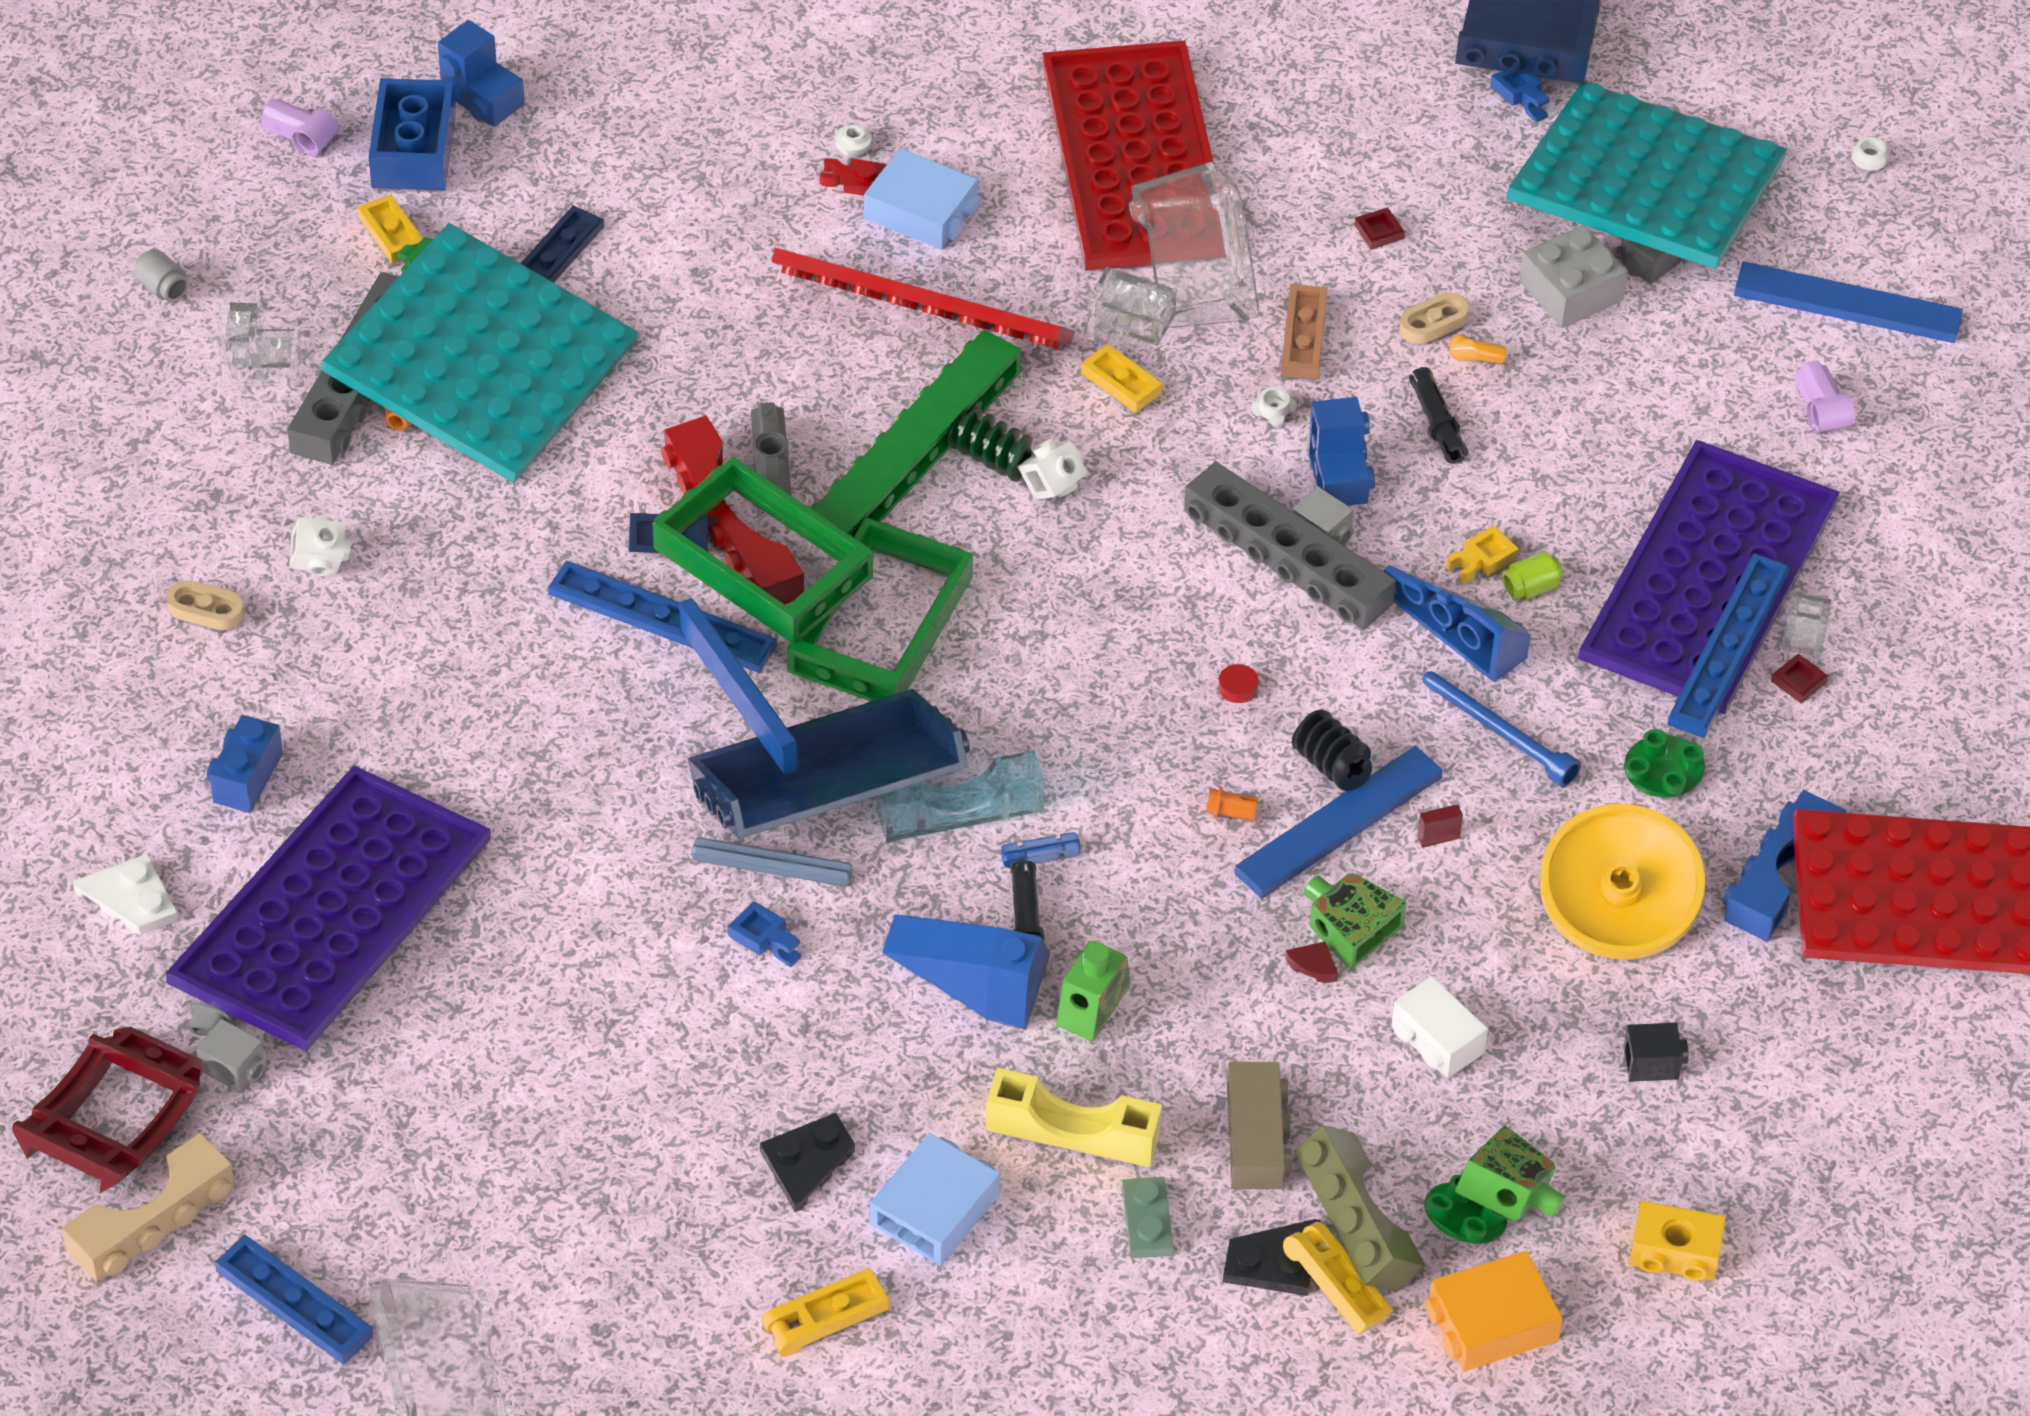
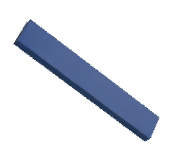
M1742 261L1734 296L1954 344L1963 309L1745 261Z
M1753 553L1669 714L1667 725L1705 739L1789 576L1790 566Z
M567 560L548 586V595L693 648L681 631L679 602ZM702 611L742 667L760 673L777 647V638Z
M692 598L679 602L681 631L783 774L787 775L798 771L795 738L697 603Z
M1415 745L1370 775L1369 780L1361 787L1346 791L1235 865V875L1263 899L1440 780L1443 769Z

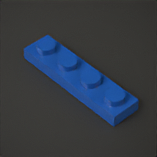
M245 1234L215 1261L217 1273L343 1365L374 1337L372 1326Z

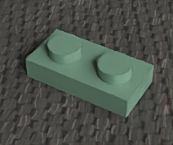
M1165 1177L1122 1179V1194L1130 1258L1173 1256L1174 1247Z

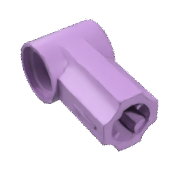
M270 99L260 117L262 127L292 140L298 151L302 153L307 151L309 152L308 156L315 157L339 132L338 122L327 111L315 109L312 113H309L280 99Z
M1819 360L1811 361L1796 371L1795 382L1807 404L1808 421L1810 425H1815V428H1812L1814 433L1854 425L1855 408L1853 401L1848 393H1840L1827 365H1822Z

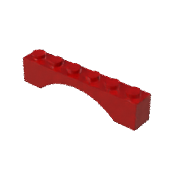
M707 415L664 429L665 446L661 447L662 458L668 469L674 467L677 472L678 485L683 494L704 481L714 468L723 465V441ZM725 499L705 514V516H709V535L711 541L716 548H723L727 566L784 605L793 602L804 592V573L787 546L771 541L751 530L737 518L726 504Z

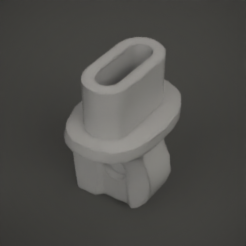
M198 1002L194 1003L191 1007L190 1012L193 1018L188 1028L196 1035L206 1036L221 1019L231 1024L234 1018L232 1015L208 1003Z

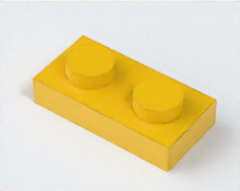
M392 194L358 206L359 219L391 264L404 260L397 258L396 255L404 245L408 244L416 247L423 239Z
M1106 344L1081 363V374L1134 413L1140 411L1162 394L1163 383L1109 344Z

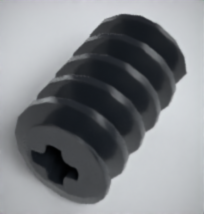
M1315 710L1308 714L1294 731L1291 741L1293 748L1301 756L1305 757L1309 763L1316 766L1321 773L1325 774L1330 781L1334 782L1339 789L1344 791L1355 790L1369 780L1372 772L1371 750L1369 746L1361 742L1359 737L1352 734L1347 727L1342 726L1340 721L1333 718L1327 710Z

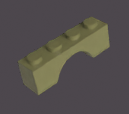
M1321 1125L1294 1152L1364 1285L1393 1292L1399 1291L1426 1265L1409 1233L1389 1220L1368 1194L1363 1174L1372 1167V1164L1355 1133Z

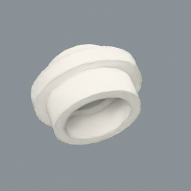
M847 125L837 131L835 144L844 155L857 157L863 155L871 147L872 135L863 126Z
M1864 137L1853 147L1851 157L1853 162L1862 169L1878 170L1887 164L1889 153L1882 140L1876 137Z

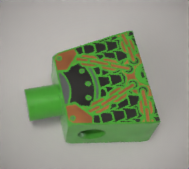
M1348 873L1333 886L1317 875L1308 882L1304 889V895L1314 902L1311 906L1310 928L1323 942H1326L1327 946L1350 970L1404 926L1406 902L1355 873Z
M1096 941L1088 942L1063 980L1056 1026L1093 1042L1130 988L1128 957ZM1084 998L1087 999L1089 1004L1086 1008H1083Z
M1505 1125L1468 1160L1455 1190L1461 1196L1513 1221H1519L1533 1206L1554 1218L1566 1199L1565 1195L1549 1186L1556 1169L1554 1162Z

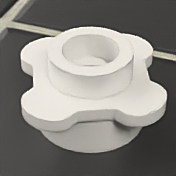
M1270 387L1263 390L1260 394L1259 402H1254L1251 406V411L1254 415L1263 416L1269 420L1270 424L1276 426L1282 425L1285 417L1297 409V403L1290 399L1289 394L1284 389L1278 387Z

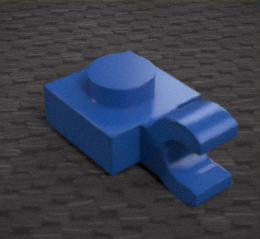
M1504 70L1491 75L1490 87L1509 104L1514 106L1522 103L1526 114L1534 122L1548 117L1547 112L1541 106L1548 104L1550 99L1541 91L1542 82L1536 76L1516 74Z
M755 901L727 926L728 937L760 956L769 948L777 959L789 967H792L801 958V953L794 950L800 944V940L793 934L785 932L786 920Z

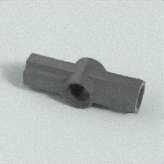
M774 402L760 403L757 408L751 410L754 471L792 496L784 408L776 406Z

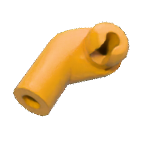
M1464 334L1455 335L1450 340L1449 352L1457 361H1484L1502 364L1505 360L1506 347L1503 345L1472 340Z

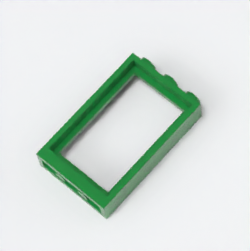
M735 457L729 459L721 467L714 468L704 481L695 488L686 491L681 500L670 509L662 511L653 522L655 550L792 644L798 642L873 578V550ZM735 491L839 561V563L786 606L689 540L682 533Z
M866 517L853 538L871 550L949 577L893 672L816 645L838 608L795 644L790 642L787 647V672L859 698L874 701L909 689L973 578V554L959 547H952L928 539L923 535L914 534L893 527L888 523L878 522Z

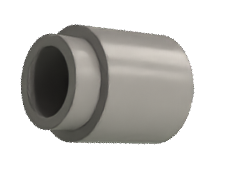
M150 250L140 255L137 259L134 269L135 278L159 299L175 302L187 292L189 280L186 277V272L161 250Z

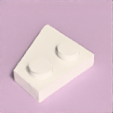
M147 854L73 881L74 890L80 897L87 896L99 904L103 912L113 918L121 919L126 927L139 935L179 921L177 911Z

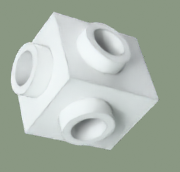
M1053 439L1046 440L1033 449L1035 455L1017 466L1036 499L1065 496L1077 489V481L1088 474L1083 464L1082 454L1072 444L1071 440L1054 442Z
M325 516L314 518L298 517L291 536L290 568L306 570L316 576L337 573L342 561H348L350 555L351 539L345 537V523L336 522L332 518Z

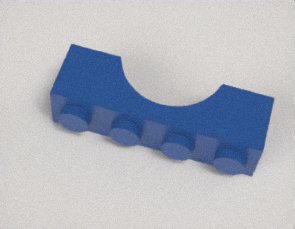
M1804 789L1794 803L1791 801L1786 803L1778 822L1780 824L1776 829H1768L1761 842L1760 853L1757 857L1750 855L1743 867L1742 879L1738 884L1732 882L1729 885L1722 904L1727 906L1724 917L1725 922L1766 942L1769 941L1787 914L1791 891L1781 881L1777 871L1784 865L1795 861L1792 819L1795 810L1842 813L1847 811Z

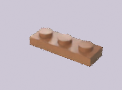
M1290 284L1280 376L1318 380L1328 287Z

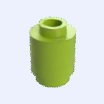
M1546 551L1510 564L1509 569L1502 572L1504 587L1514 601L1520 598L1525 601L1556 589L1560 586V578L1563 577V569L1556 556L1551 557Z

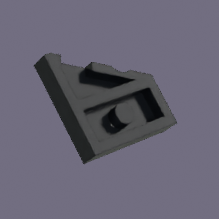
M833 1113L761 1142L760 1152L794 1212H797L806 1205L805 1200L818 1186L823 1187L832 1177L834 1169L843 1165L855 1152V1143L838 1114Z
M1312 1219L1231 1238L1224 1267L1223 1283L1308 1296L1311 1276L1299 1261H1293L1286 1255L1283 1242L1287 1237L1296 1232L1302 1233L1304 1228L1315 1222H1321V1220Z

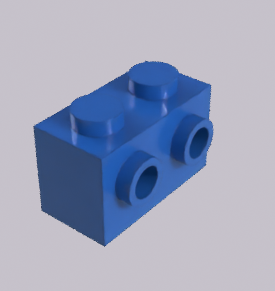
M242 714L235 728H230L227 731L219 757L211 760L207 770V781L211 784L213 803L247 813L252 812L283 755L280 726L278 724Z

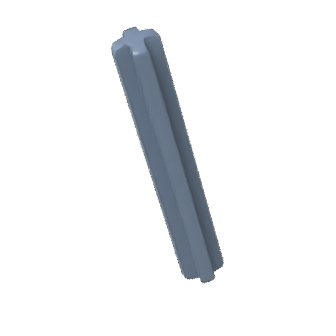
M701 837L695 839L692 848V859L698 862L844 887L849 885L852 878V865L842 861Z

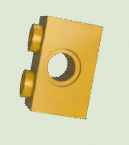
M1640 1200L1629 1265L1640 1267L1643 1271L1649 1273L1664 1271L1680 1274L1692 1281L1704 1279L1714 1281L1726 1216Z

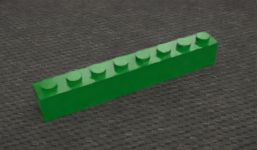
M983 330L973 341L969 340L962 348L961 354L952 363H947L942 368L939 377L930 386H925L921 390L917 400L908 409H903L899 413L895 423L886 432H882L877 436L873 446L866 454L858 456L846 475L841 480H835L826 496L819 503L812 504L810 509L852 537L855 536L866 517L881 522L950 449L948 435L954 423L961 416L969 414L975 407L981 408L984 413L1021 373V348L986 330Z

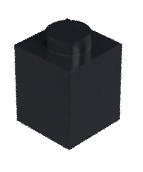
M1677 1022L1627 1025L1623 1050L1629 1082L1678 1080L1682 1064L1688 1063L1689 1052L1687 1040L1680 1039Z

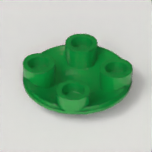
M1651 729L1644 734L1642 740L1635 743L1627 752L1624 761L1625 774L1635 788L1647 795L1661 798L1681 796L1693 790L1701 782L1705 772L1704 752L1702 747L1696 743H1691L1677 736L1666 735L1664 731L1659 729Z
M1454 1175L1448 1183L1439 1184L1429 1190L1424 1200L1425 1212L1430 1221L1446 1235L1467 1243L1484 1244L1497 1240L1505 1232L1507 1217L1455 1192L1462 1175Z

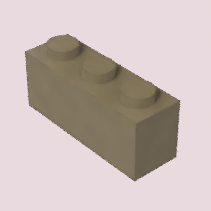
M1229 1062L1227 1102L1231 1189H1282L1284 1174L1292 1173L1291 1148H1284L1283 1139H1290V1114L1282 1113V1104H1288V1079H1280L1279 1062Z

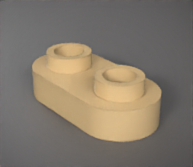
M1456 293L1437 295L1406 309L1402 313L1399 327L1400 334L1406 341L1413 344L1431 342L1463 327L1468 320L1469 304L1463 296Z
M184 580L172 585L166 595L170 614L179 620L216 630H230L237 627L244 618L243 601L237 593L196 581ZM186 603H192L191 606L184 605V604H186Z

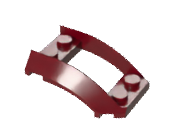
M131 1026L114 1029L113 1036L102 1038L92 1034L89 1037L85 1050L65 1077L45 1098L32 1108L31 1116L23 1122L17 1120L13 1123L12 1132L27 1160L37 1151L43 1152L87 1175L101 1180L100 1194L121 1182L142 1164L164 1142L178 1124L200 1090L201 1059ZM112 1063L173 1091L154 1119L128 1146L70 1120L105 1076Z

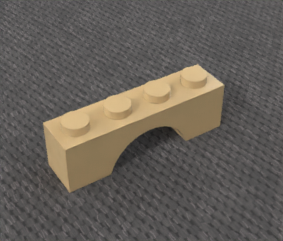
M198 1133L166 1155L169 1172L168 1182L161 1194L153 1201L131 1210H114L95 1204L61 1228L66 1251L97 1283L108 1275L114 1276L120 1273L126 1267L129 1260L142 1251L153 1250L159 1245L165 1235L177 1227L189 1225L195 1219L198 1212L211 1203L223 1201L235 1187L232 1164L201 1133Z

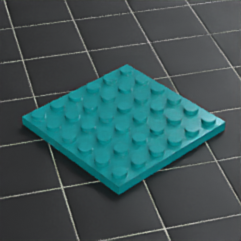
M1584 82V84L1579 85L1508 187L1506 199L1716 269L1781 167L1787 148L1778 146L1770 140L1757 139L1742 134L1733 128H1723L1708 123L1699 117H1690L1674 112L1666 106H1656L1638 100V98L1632 95H1623L1604 89L1599 84Z
M448 223L322 360L321 371L515 483L637 341L639 332L453 224Z

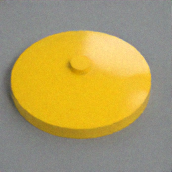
M1608 804L1581 812L1567 821L1555 833L1542 859L1539 880L1540 894L1545 911L1551 922L1566 939L1577 947L1591 954L1609 959H1640L1655 955L1671 947L1692 927L1698 917L1703 901L1705 871L1700 853L1694 842L1673 820L1655 810L1638 805Z

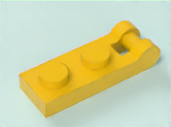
M1315 1222L1304 1228L1302 1233L1296 1232L1284 1240L1283 1248L1286 1255L1291 1260L1299 1261L1358 1335L1383 1322L1394 1311L1375 1287L1364 1285L1349 1254L1323 1223Z
M867 1268L767 1311L762 1316L761 1322L767 1333L775 1336L774 1344L782 1357H787L799 1352L807 1344L889 1310V1298L871 1268ZM796 1320L800 1322L801 1325L790 1329L788 1326L789 1323Z

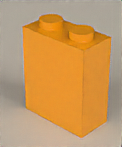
M1527 1250L1431 1281L1430 1296L1425 1302L1427 1314L1433 1324H1440L1444 1332L1443 1343L1445 1350L1451 1359L1457 1358L1463 1372L1559 1341L1563 1318Z

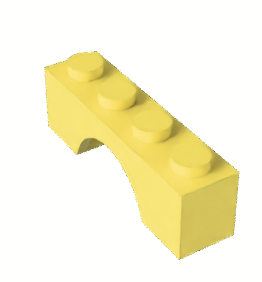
M997 1068L986 1101V1131L1145 1167H1151L1161 1132L1162 1104L1121 1095L1115 1102L1106 1106H1078L1053 1095L1045 1088L1039 1077Z

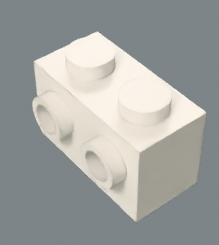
M1432 976L1394 1001L1391 1026L1396 1035L1402 1041L1409 1042L1421 1053L1423 1060L1428 1066L1438 1069L1447 1079L1485 1053L1488 1028Z

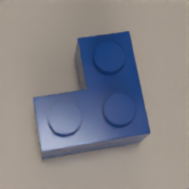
M468 19L438 41L441 80L454 81L455 103L469 110L475 119L484 120L495 127L525 104L523 79L496 61L494 35Z
M1358 397L1313 401L1311 405L1307 453L1316 486L1347 506L1368 504L1369 490L1375 488V473L1373 466H1367L1365 461L1367 460V445L1364 435L1370 433V421L1367 411H1361Z

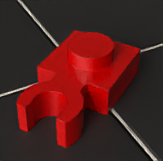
M827 158L824 160V171L833 173L821 172L820 184L825 187H835L841 184L844 185V193L864 196L865 192L887 164L851 158L850 165L848 166L843 165L837 159Z

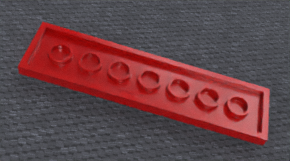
M776 247L771 261L782 265L781 273L809 281H812L813 274L818 275L816 282L845 291H847L848 284H852L851 292L881 301L883 294H888L887 302L914 310H917L919 303L924 304L922 312L950 320L953 319V315L956 313L959 314L958 322L988 330L989 323L995 324L993 332L1022 340L1025 333L1031 334L1029 342L1058 350L1060 343L1071 345L1075 334L1074 330Z

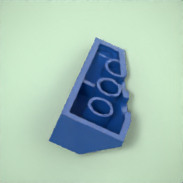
M1391 565L1384 569L1386 574L1396 580L1394 603L1493 682H1496L1527 659L1531 634L1520 623L1514 622L1503 612Z
M897 914L894 915L882 951L884 955L920 978L927 980L984 1019L1024 1030L1027 1029L1050 957V951L1039 936L1000 927Z

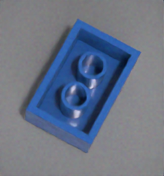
M380 78L368 156L371 188L446 190L456 116L454 81Z

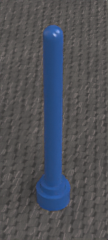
M1428 671L1423 675L1422 680L1427 687L1544 765L1548 778L1560 787H1566L1577 777L1581 769V761L1568 752L1560 753L1557 751L1553 753L1435 672Z

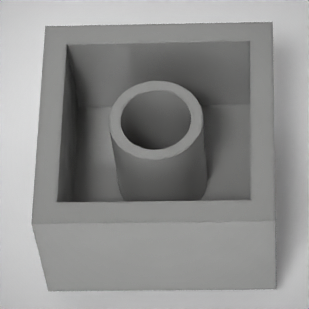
M1582 225L1523 251L1519 282L1561 328H1564L1623 301L1627 270L1585 225Z

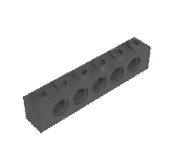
M380 272L340 341L399 276ZM321 371L287 428L290 453L333 465L339 453L344 454L347 451L351 440V433L355 426L360 427L363 424L367 411L366 407L371 399Z
M1217 461L1212 463L1186 486L1184 511L1187 512L1193 521L1205 524L1214 530L1223 541L1227 543L1232 542L1244 550L1253 561L1257 563L1262 562L1274 570L1283 581L1287 583L1292 582L1304 590L1314 602H1322L1334 610L1344 622L1353 623L1362 630H1365L1393 605L1396 585L1394 578Z

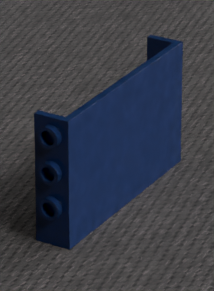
M1469 0L1463 29L1459 31L1455 64L1498 71H1511L1516 74H1530L1536 77L1584 84L1602 0Z
M910 689L787 727L796 740L798 771L787 775L783 774L758 737L688 758L693 789L700 804L704 803L707 806L711 816L716 815L719 818L723 828H728L738 839L968 768L965 753L970 751V745L963 729L956 727L949 717L946 718L939 712L936 706H932L914 689Z

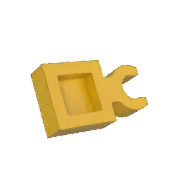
M1493 525L1465 541L1463 552L1451 554L1448 557L1446 569L1450 572L1458 567L1465 568L1460 572L1459 582L1467 584L1475 578L1476 572L1482 570L1489 576L1517 560L1519 548Z

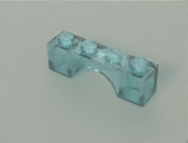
M1032 750L994 758L984 773L961 785L936 787L920 782L878 795L876 812L887 843L1044 811L1045 780L1035 751Z

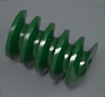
M975 407L969 414L961 416L954 423L948 435L949 447L958 448L961 454L970 455L974 461L983 462L985 467L995 469L1002 476L1008 475L1011 481H1018L1022 474L1017 466L1032 457V436L1025 434L1019 440L1020 431L1018 428H1012L1007 432L1008 425L1005 421H999L994 426V415L987 414L982 418L983 412L979 407Z

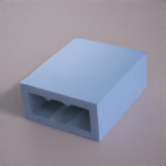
M900 148L865 192L864 219L943 250L950 239H957L965 219L968 216L973 217L980 206L981 197L978 196V179Z
M929 1132L870 1202V1225L941 1266L999 1197L1000 1173L990 1163L984 1160H977L961 1151L952 1141L942 1140Z

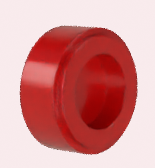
M1243 664L1230 665L1221 671L1218 689L1221 696L1227 701L1246 703L1257 695L1259 678L1255 670Z

